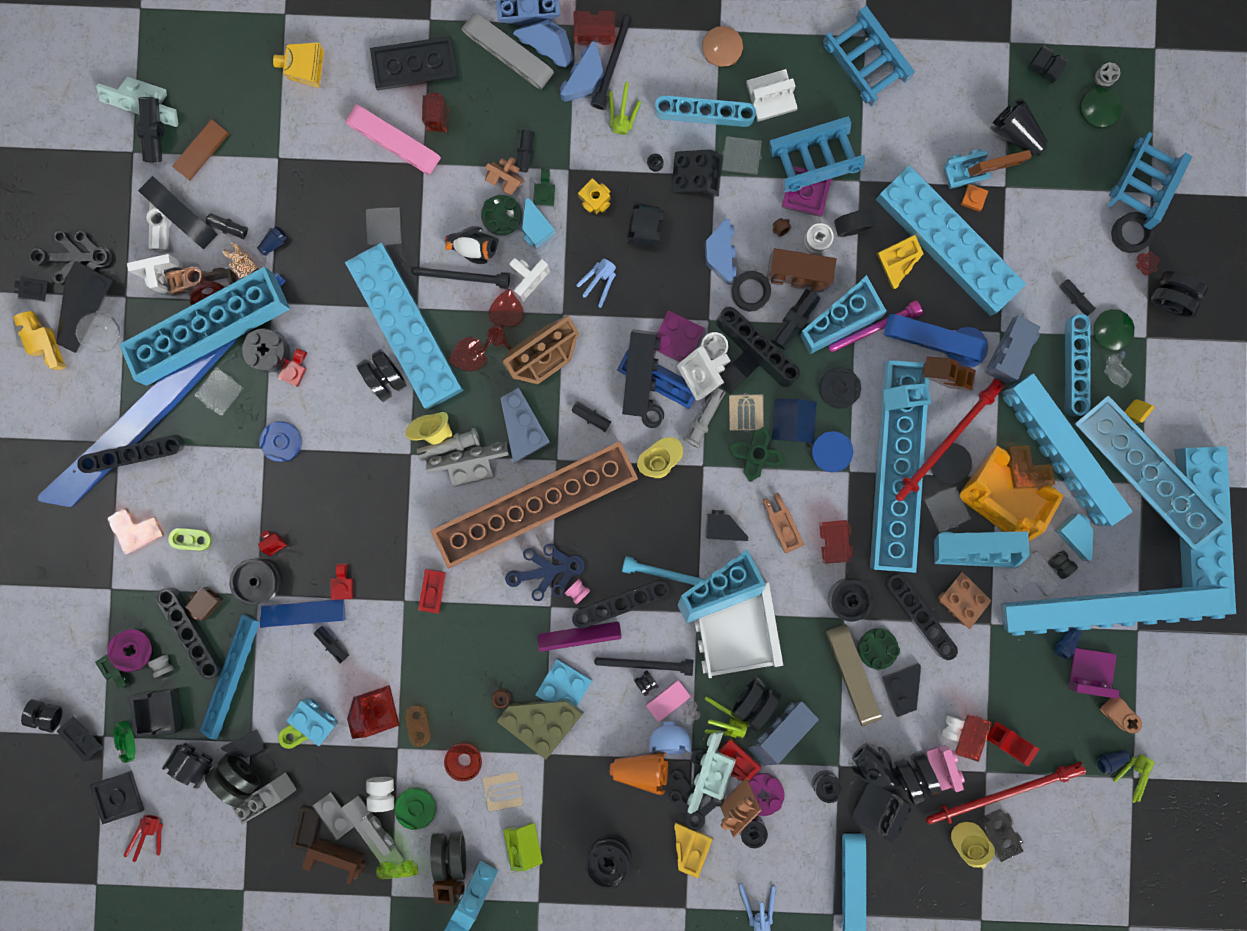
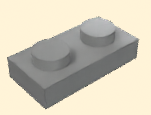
M332 793L327 794L312 805L335 840H338L354 828V825L341 809Z

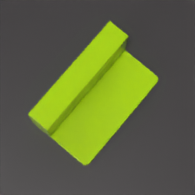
M529 823L522 827L503 829L511 871L525 872L543 863L535 823Z

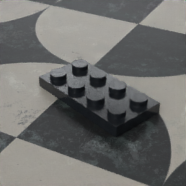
M451 36L370 48L377 91L458 79Z

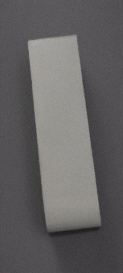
M474 12L462 27V31L469 38L538 89L542 90L554 74L548 65L478 13Z

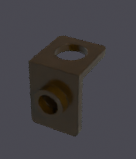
M215 268L212 272L202 274L203 278L207 281L228 278L229 285L237 281L236 273L230 268Z

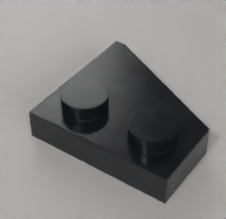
M919 663L881 677L896 717L917 710L921 665Z

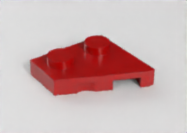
M731 737L717 751L736 759L730 777H735L737 780L744 781L747 778L749 781L761 769V764Z

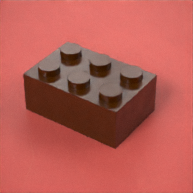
M774 248L769 258L767 278L774 285L789 283L793 288L802 289L803 286L812 287L811 290L823 292L824 289L827 290L833 284L837 258Z

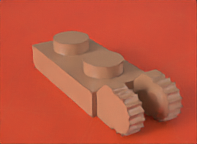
M777 493L774 495L775 501L781 510L774 513L770 501L767 498L762 501L769 514L768 518L786 554L804 546V543L788 507H785L780 494Z

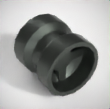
M1064 550L1056 553L1048 561L1050 567L1057 570V575L1061 579L1069 577L1078 568L1074 561L1069 560L1068 554Z

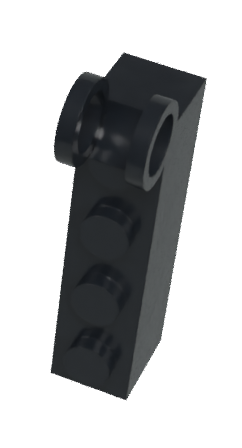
M633 329L630 334L622 414L642 417V422L646 427L656 428L661 424L665 416L663 408L654 404V400L651 399V393L655 392L656 379H653L654 371L658 370L659 359L655 357L656 350H660L661 338H658V332ZM655 411L659 415V420L651 421L647 416V412Z

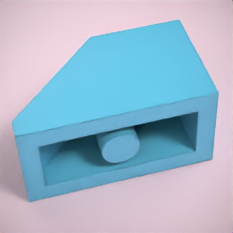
M529 198L526 199L522 228L525 234L523 239L530 247L534 245L537 249L556 233L555 229Z
M928 383L904 385L883 390L887 411L931 404Z
M1071 514L1054 531L1082 561H1090L1093 556V528L1089 525L1091 522L1083 514Z

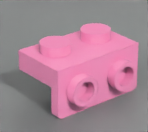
M946 745L927 750L928 761L938 779L941 790L952 788L955 792L964 790L962 783L965 781L962 772L957 769L956 763L958 758L955 751H951Z

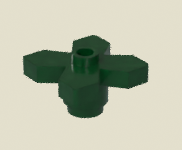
M766 427L753 432L751 445L738 441L729 446L734 458L747 460L743 473L749 482L761 476L762 464L776 468L785 462L780 451L767 449L771 436ZM754 451L760 452L759 458L753 457Z

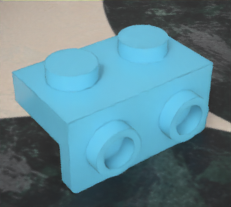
M981 149L969 152L967 156L961 157V154L949 157V160L943 165L949 189L990 179V172L970 176L968 172L970 167L979 162L987 161L988 150L981 152Z
M305 698L298 704L286 721L316 745L320 746L337 726L338 722L332 713L321 710L319 708L320 705L315 700Z

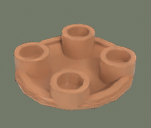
M719 26L710 30L704 37L702 44L705 59L708 63L720 67L736 64L743 50V42L739 33L733 28Z

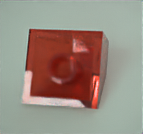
M390 685L353 697L347 717L352 739L366 738L400 726Z

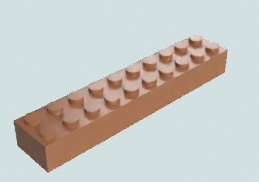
M619 441L431 530V533L449 569L637 480L638 477Z

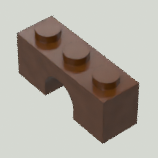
M927 356L926 362L923 365V377L947 388L972 391L976 370L968 366H959V362L951 358Z

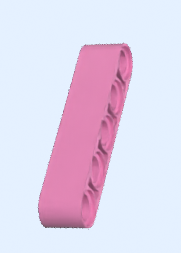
M355 104L345 120V123L427 175H431L441 159L434 151Z

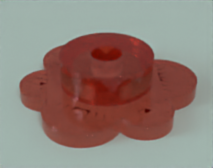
M1150 251L1146 254L1141 253L1138 255L1136 267L1141 270L1143 275H1149L1158 270L1157 265L1160 263L1158 256H1154Z

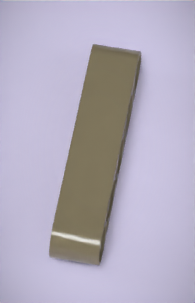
M844 624L826 631L861 726L863 727L882 720L847 625Z

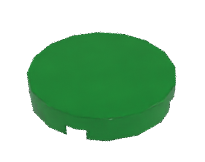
M126 720L116 722L113 738L115 749L121 752V755L118 757L123 763L132 762L136 754L132 729Z
M412 787L403 791L394 805L396 819L404 828L410 830H417L428 826L436 813V802L432 794L420 787Z

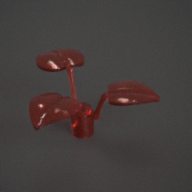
M511 289L501 293L489 309L490 321L498 326H492L488 330V339H486L484 347L482 348L481 342L476 338L467 337L462 339L455 346L448 359L453 366L464 371L481 369L487 362V357L483 352L487 350L490 343L494 346L504 345L509 351L512 349L506 342V334L503 328L505 325L509 327L516 326L522 320L523 307Z

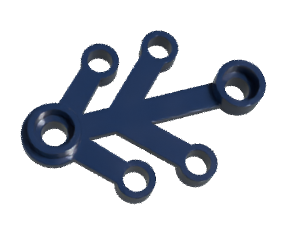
M547 544L543 548L544 554L553 556L563 563L553 565L536 554L534 549L527 548L523 552L524 559L532 560L542 568L523 573L512 570L506 574L505 581L510 587H517L522 581L544 577L539 587L532 592L533 600L541 601L544 598V592L555 575L565 572L559 584L554 585L552 588L553 595L560 597L564 594V588L572 576H578L583 572L585 568L583 559L576 555L568 557L557 550L553 544ZM547 546L553 547L554 551L552 554L546 552ZM528 550H531L533 552L532 558L526 557V552ZM572 562L578 564L576 570L571 569L570 564ZM511 575H515L517 577V581L515 583H512L510 581ZM555 587H561L562 593L556 594L554 591ZM536 591H540L542 593V597L537 599L535 598L534 593Z

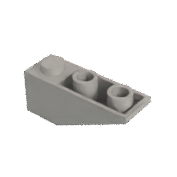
M285 772L250 794L239 807L231 808L241 824H244L295 792L296 788Z

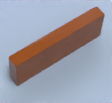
M211 119L172 167L190 181L227 138L229 133Z
M1030 150L979 162L970 167L968 172L970 176H975L1019 165L1032 156Z

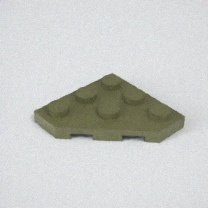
M568 699L552 702L536 701L528 704L512 703L497 722L546 760L583 715L584 711Z

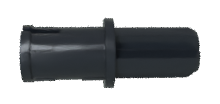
M522 130L520 148H517L519 152L517 167L520 168L519 172L527 173L529 171L530 157L533 154L532 144L535 132Z
M209 214L206 217V224L221 230L223 234L229 233L243 240L247 236L248 227L234 223L230 218L224 219L214 214Z
M1069 279L1060 285V289L1071 300L1070 303L1075 304L1083 314L1088 316L1096 309L1084 296L1085 293H1081Z
M576 402L572 407L571 411L586 420L587 424L591 423L603 432H606L612 422L596 413L597 410L593 411L580 402Z
M321 626L314 632L315 637L325 646V651L328 650L339 664L349 656L337 642L338 639L335 640L324 627Z

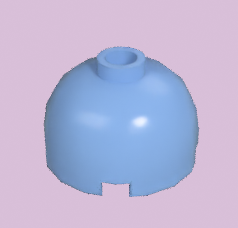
M663 722V726L656 728L650 736L649 753L651 754L655 753V750L666 752L667 755L684 754V749L688 753L691 752L690 736L683 727L676 726V722Z

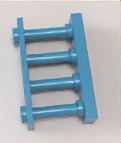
M865 6L859 10L855 24L835 38L828 32L823 42L826 51L834 55L859 89L862 100L865 103H869L872 107L878 100L875 94L896 79H902L905 83L913 76L915 71L868 7ZM865 29L869 39L846 55L839 45L859 30ZM873 45L877 46L881 51V55L858 71L851 61ZM889 62L893 67V72L870 88L864 77L883 63Z
M849 116L770 140V155L772 158L776 156L781 158L788 177L784 179V192H795L802 187L847 173H857L864 168L865 156L855 157L847 137L851 129ZM835 138L840 140L847 160L835 163L827 142ZM815 144L820 145L828 166L816 169L808 147ZM796 150L800 151L808 171L799 175L795 174L788 155L789 152Z
M1148 132L1143 138L1139 137L1133 146L1135 151L1118 184L1110 191L1109 196L1111 198L1107 204L1111 207L1118 200H1121L1142 212L1147 218L1143 226L1149 230L1161 222L1193 157L1185 152L1181 157L1174 159L1149 145L1148 143L1153 135L1151 132ZM1143 152L1168 165L1169 169H1171L1170 172L1166 175L1140 160ZM1135 168L1159 180L1161 185H1163L1162 189L1158 191L1133 177L1132 174ZM1127 184L1152 197L1153 201H1155L1154 205L1149 207L1126 194L1124 190Z

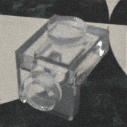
M1121 351L1118 355L1115 353L1106 360L1107 366L1104 369L1109 379L1121 388L1128 384L1132 373L1121 364L1126 355L1124 351Z

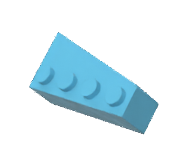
M867 275L842 298L832 304L828 310L802 330L800 337L809 354L884 317L886 309Z
M1028 531L987 533L941 532L934 539L935 564L1018 568L1030 556Z
M747 549L740 556L728 562L723 568L712 573L706 580L701 581L682 594L678 607L685 622L689 623L761 595L766 584Z

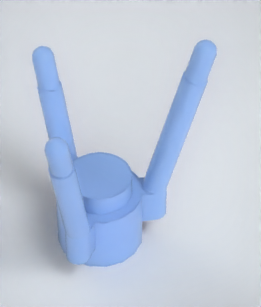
M603 258L576 285L580 287L594 273L596 274V277L583 294L585 298L600 278L603 280L608 278L598 305L599 308L603 306L612 280L616 276L614 273L616 266Z
M740 883L739 888L749 916L750 926H754V931H771L770 925L773 924L772 914L776 887L774 885L771 887L768 916L764 913L763 901H760V913L755 914V917H753L743 884Z

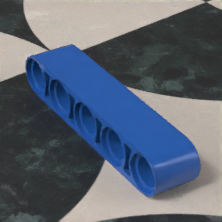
M889 314L883 335L974 362H981L987 341L897 314Z

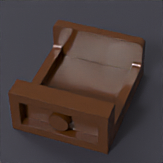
M317 838L308 848L302 869L310 871L318 861L349 871L346 883L351 884L354 879L359 878V875L364 870L366 861H363L365 854Z

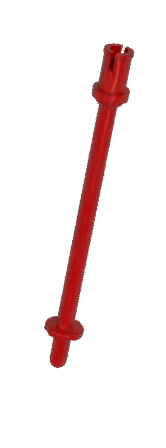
M993 379L992 383L979 393V401L911 479L908 477L903 478L904 487L897 493V501L904 500L911 491H919L918 482L985 405H992L994 403V398L1005 387L1004 384L1000 385L1002 382L999 379Z
M1081 761L1066 767L1060 766L1055 773L950 809L942 805V811L928 816L926 822L933 824L946 819L948 824L952 823L951 817L1056 781L1067 783L1069 779L1085 775L1086 770L1084 766L1081 767L1083 765Z

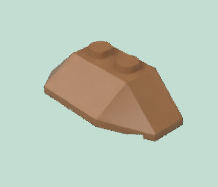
M567 315L542 327L510 349L502 359V362L513 379L539 384L571 361L579 332L570 316Z

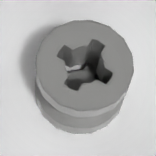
M1109 62L1104 64L1095 73L1094 79L1096 84L1100 87L1111 86L1120 77V68L1115 63Z
M168 654L148 662L149 667L154 671L152 674L154 678L174 670L173 666L168 662Z

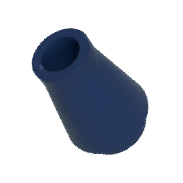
M275 226L268 230L257 249L261 254L267 256L270 252L285 244V240L288 237L284 231Z
M1071 627L1055 644L1054 652L1064 659L1074 656L1082 633L1076 628Z
M1122 750L1101 754L1096 762L1103 774H1112L1121 766L1130 762L1131 759L1128 752Z

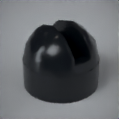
M655 153L647 158V165L651 171L658 172L663 168L664 161L661 155Z

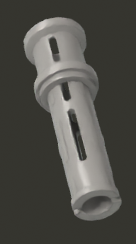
M716 388L711 392L697 420L691 423L692 427L687 437L683 438L684 442L698 449L700 448L699 443L709 431L707 426L725 395L723 390Z
M474 427L471 431L463 434L455 433L453 438L446 439L439 444H431L416 450L417 454H421L418 457L422 461L456 449L463 451L465 447L475 444L479 446L481 443L478 432Z

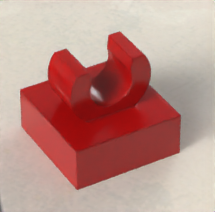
M268 529L260 533L263 541L258 546L268 556L287 546L284 538L276 533H270Z

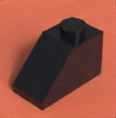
M712 510V514L707 513L706 539L748 541L749 537L729 515H724V510Z

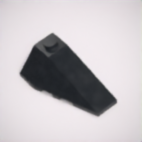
M77 261L74 262L65 278L56 344L74 353L77 352L114 284V280Z

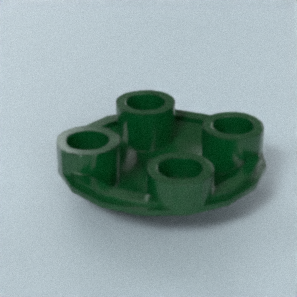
M1096 87L1085 94L1079 111L1088 123L1103 129L1119 119L1122 113V102L1114 90L1108 87Z
M496 195L484 202L481 210V219L489 232L505 236L513 233L519 227L522 220V211L513 197Z
M1111 309L1102 312L1094 323V341L1110 350L1126 347L1134 337L1135 326L1133 320L1127 313L1121 310Z
M876 628L865 632L860 638L858 653L865 665L881 670L894 663L900 654V648L892 633L882 628Z

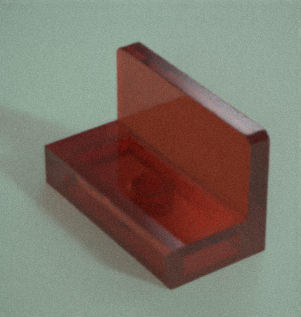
M968 714L955 750L956 755L979 762L992 722L985 718Z

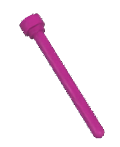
M915 300L908 303L905 310L897 313V315L917 318L923 315V311L918 301ZM888 318L830 344L829 350L834 352L884 329Z

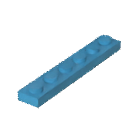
M242 614L200 729V732L209 739H218L226 714L229 711L232 697L237 689L240 675L244 670V664L251 650L253 639L258 631L260 621L250 615Z

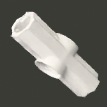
M150 203L149 212L146 216L149 223L148 249L157 252L168 251L169 227L172 222ZM162 215V221L156 224V218Z

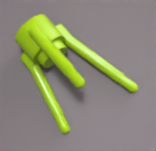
M625 82L620 115H616V118L614 114L613 92L609 91V127L616 134L626 135L628 130H632L634 119L641 104V101L638 100L628 121V116L624 115L628 95V82Z
M705 697L706 701L734 718V720L730 719L729 724L710 719L708 723L726 728L727 731H723V736L743 738L748 727L746 721L738 720L731 715L729 709L711 698ZM706 729L705 733L713 734L719 730Z
M1141 754L1137 758L1132 756L1130 762L1113 779V782H1117L1133 765L1135 766L1134 770L1140 773L1141 777L1132 798L1133 803L1136 800L1137 802L1141 801L1155 762Z

